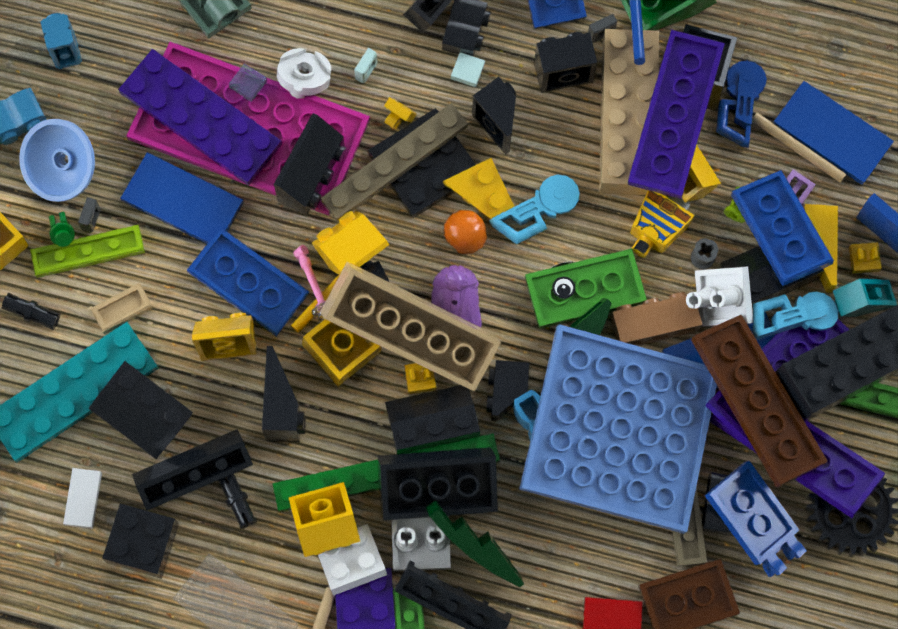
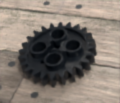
M883 478L870 495L876 500V507H869L864 503L853 518H850L836 507L829 505L827 501L817 494L809 493L807 499L813 502V504L807 505L805 510L813 512V514L806 520L816 524L812 528L811 533L820 531L822 534L818 542L827 539L829 541L828 550L836 545L838 546V555H841L845 549H848L850 557L855 555L856 549L859 550L862 556H865L867 554V547L874 553L878 549L877 543L884 546L887 543L884 535L892 537L894 531L890 527L898 525V521L892 518V516L898 515V509L892 508L898 502V498H890L889 496L894 490L893 487L885 489L884 484L887 478ZM828 514H838L841 517L842 523L840 525L832 524L828 519ZM870 514L876 515V516H877V519H873V518H872L871 516H869V515H870ZM856 523H866L869 527V533H860L856 528Z

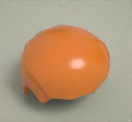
M459 210L450 215L444 224L443 231L446 241L458 253H474L481 249L487 240L485 223L474 211Z

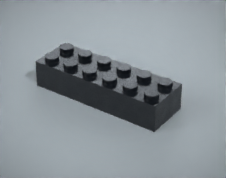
M898 305L782 364L775 371L804 422L898 373Z

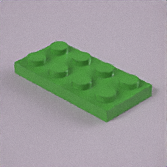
M632 249L525 274L527 288L539 329L575 321L602 298H606L612 303L609 312L616 311L615 309L622 305L631 304L636 306L647 300ZM568 277L574 282L575 292L571 297L562 299L554 294L552 286L557 278Z

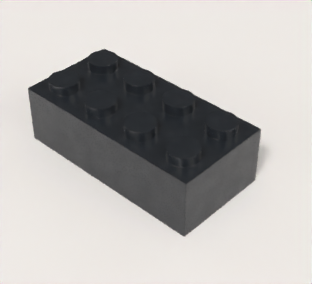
M491 447L378 455L380 511L383 521L429 517L426 507L435 501L447 516L498 512L496 456Z

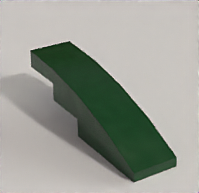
M436 501L426 507L429 517L441 531L471 559L494 575L518 587L524 585L521 574L488 531L478 538L462 516L452 523Z

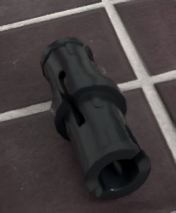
M7 293L1 307L3 310L23 317L26 322L30 323L33 321L51 330L55 329L61 316L60 313L38 305V302L34 300L30 302L12 293Z
M235 475L227 476L229 484L225 477L217 480L227 498L225 502L228 507L232 508L240 529L249 527L244 516H246L251 525L256 523L257 519L254 517L246 500L248 496L246 492H242Z

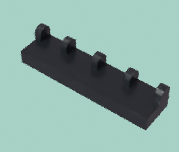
M411 560L408 562L404 573L395 587V592L465 629H506L511 620L512 614L508 612L503 614L488 606L489 602L486 600L480 602L465 594L463 588L459 586L454 588L437 579V574L432 573L430 575L415 567V563Z

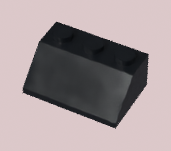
M312 113L274 183L277 201L305 215H308L310 209H315L321 199V194L319 193L323 185H329L334 175L332 169L336 161L340 163L347 150L344 136L317 114Z
M760 246L720 263L722 268L748 267L752 309L754 303L790 293L817 281L824 272V269H821L782 286Z
M126 361L123 362L88 408L156 460L193 414L191 410Z
M462 385L385 402L396 454H404L480 436V428L470 391Z

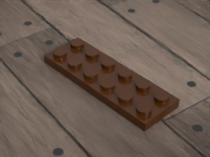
M742 315L693 336L691 339L693 345L776 488L828 462Z

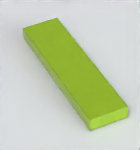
M139 225L74 239L66 247L52 244L30 249L35 276L39 278L143 254L145 250Z

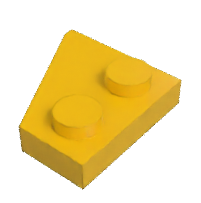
M492 158L443 181L446 187L455 191L464 201L478 209V212L487 219H492L515 207Z

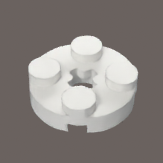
M297 48L287 51L281 56L277 67V79L283 88L290 91L293 97L304 98L305 96L315 95L329 87L331 65L328 59L321 53L315 51L314 55L306 53V49ZM299 70L309 72V74H302L299 72Z

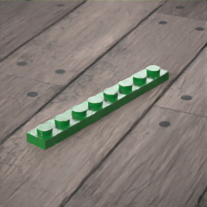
M494 433L408 452L419 453L491 447L496 456V463L500 462ZM378 459L272 483L278 512L291 510L289 497L342 482L345 484L348 497L379 490Z

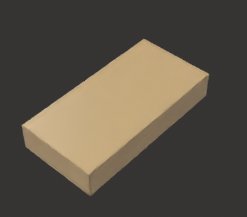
M138 283L90 309L102 332L106 334L125 322H129L152 310L153 306L143 287Z

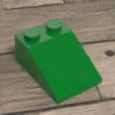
M621 0L631 21L630 0ZM641 0L643 30L656 31L688 19L714 5L717 1Z

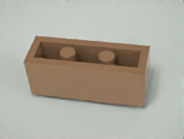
M678 292L670 295V299L659 301L658 298H652L642 302L643 305L632 307L631 304L619 306L615 309L616 311L612 312L610 320L616 340L640 346L699 332L702 327L698 308H689L686 303L687 295L685 292Z

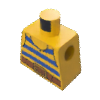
M648 190L630 231L631 235L637 238L631 249L641 258H645L651 248L659 253H664L690 226L694 214L664 195Z

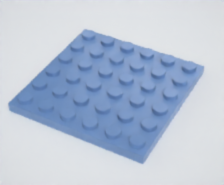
M558 324L554 334L519 490L675 532L686 533L688 531L711 417V411L705 405L715 395L717 387L706 365Z

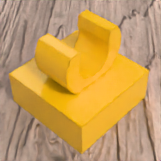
M389 97L384 107L392 111L384 123L393 129H397L402 120L412 123L417 115L413 110Z
M878 242L851 244L849 246L852 274L880 272L882 267Z
M417 363L404 365L408 394L436 390L433 371Z

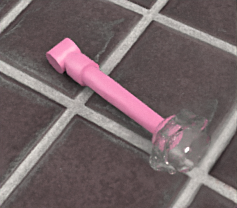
M301 245L293 254L299 260L318 302L312 310V314L316 319L319 318V320L323 321L325 318L321 313V309L326 300L323 298L311 267L310 258L307 257L309 250L305 245Z

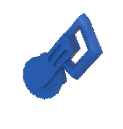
M747 60L733 64L728 70L726 77L728 88L726 92L736 100H720L716 133L744 148H749L754 101L759 99V94L764 90L767 82L766 73L762 67L755 62ZM729 109L735 110L734 123L745 129L744 135L727 126Z

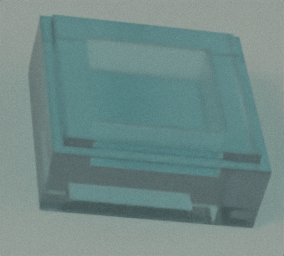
M244 63L230 81L229 88L252 102L267 82V77Z

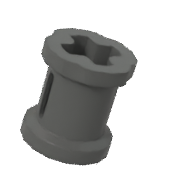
M707 238L697 241L691 253L690 259L692 264L698 269H709L717 257L719 250L717 244ZM702 250L703 253H709V257L707 258L706 255L700 256V251Z

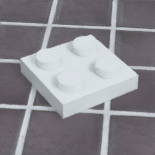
M368 524L357 528L360 542L353 543L347 547L328 550L318 555L333 596L387 575Z

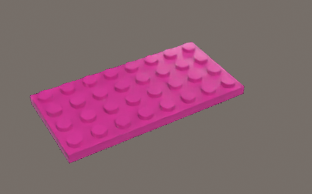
M169 42L163 57L282 141V145L249 186L276 196L274 183L312 113L320 116L343 135L345 147L347 148L340 163L336 161L332 169L334 175L329 185H323L319 194L323 197L345 180L369 124L370 116L315 95L295 98L290 94V91L283 88L275 80ZM138 109L126 135L128 140L245 184L144 110ZM321 199L317 207L312 209L325 215H330Z

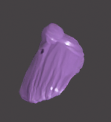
M451 265L443 268L433 280L431 303L481 327L482 320L478 296L479 283L476 276L471 270L461 265Z

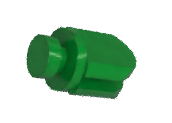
M64 211L59 213L61 223H57L54 215L49 216L51 227L49 232L50 239L59 247L68 246L75 237L74 229L69 224Z

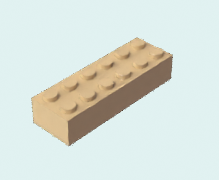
M605 29L602 41L599 194H647L648 190L627 184L659 74V31L643 30L645 63L642 65L634 63L632 30Z
M346 262L321 309V313L326 320L474 392L501 343L495 334L349 262Z

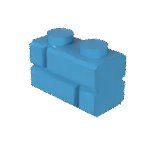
M54 13L40 21L46 47L55 67L62 69L80 64L82 58L77 38L68 16Z

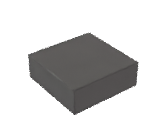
M614 14L589 25L588 33L590 32L592 43L603 39L605 29H616L618 21Z
M86 198L78 221L82 231L89 233L94 231L101 211L96 199Z

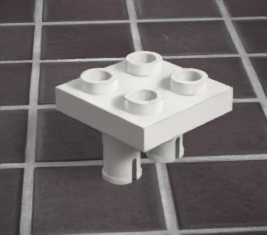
M748 267L695 271L697 292L687 294L686 303L689 308H698L702 326L719 325L739 315H742L747 324L753 323Z
M430 517L392 520L393 571H404L410 560L415 563V567L421 570L451 569L450 539Z

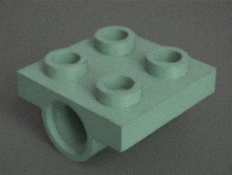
M178 0L208 39L252 9L248 0Z

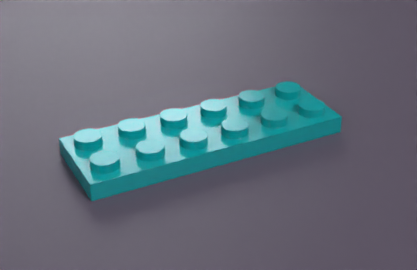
M125 322L0 405V440L16 463L93 413L88 408L124 361L146 377L159 369L128 322Z

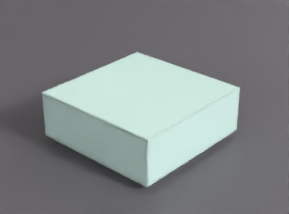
M370 48L366 50L354 69L355 80L363 84L367 81L378 64L377 52Z
M460 52L452 71L451 79L476 87L484 68L485 60Z

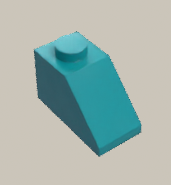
M860 278L833 290L835 303L841 317H858L897 305L889 280Z

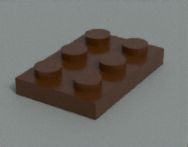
M721 559L638 586L653 629H697L740 614Z

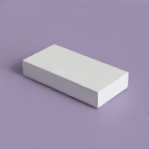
M72 468L63 522L65 526L93 529L102 477L101 471Z

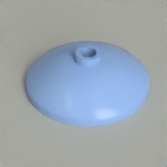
M48 119L36 124L26 134L20 148L19 160L24 180L34 193L46 200L54 202L71 200L88 187L93 177L95 156L92 144L85 132L70 121ZM66 155L68 156V163L65 162Z

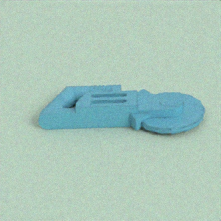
M557 174L550 176L543 181L540 189L535 191V197L493 217L489 222L494 229L517 245L547 229L541 215L546 214L549 217L556 218V214L568 213L574 209L579 201L580 192L578 185L566 175ZM511 218L520 226L533 219L536 223L517 232L503 221Z
M817 291L809 292L803 297L799 296L795 301L794 307L791 306L785 294L754 303L753 335L758 340L800 326L806 330L809 327L819 331L827 330L834 326L838 319L839 311L836 306L837 304L825 293ZM781 307L782 311L776 312L771 318L772 327L764 329V312Z

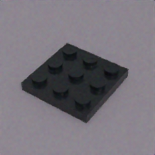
M436 108L369 149L368 154L371 159L374 160L439 111ZM455 136L389 185L411 217L415 218L455 192L444 185V180L476 164Z

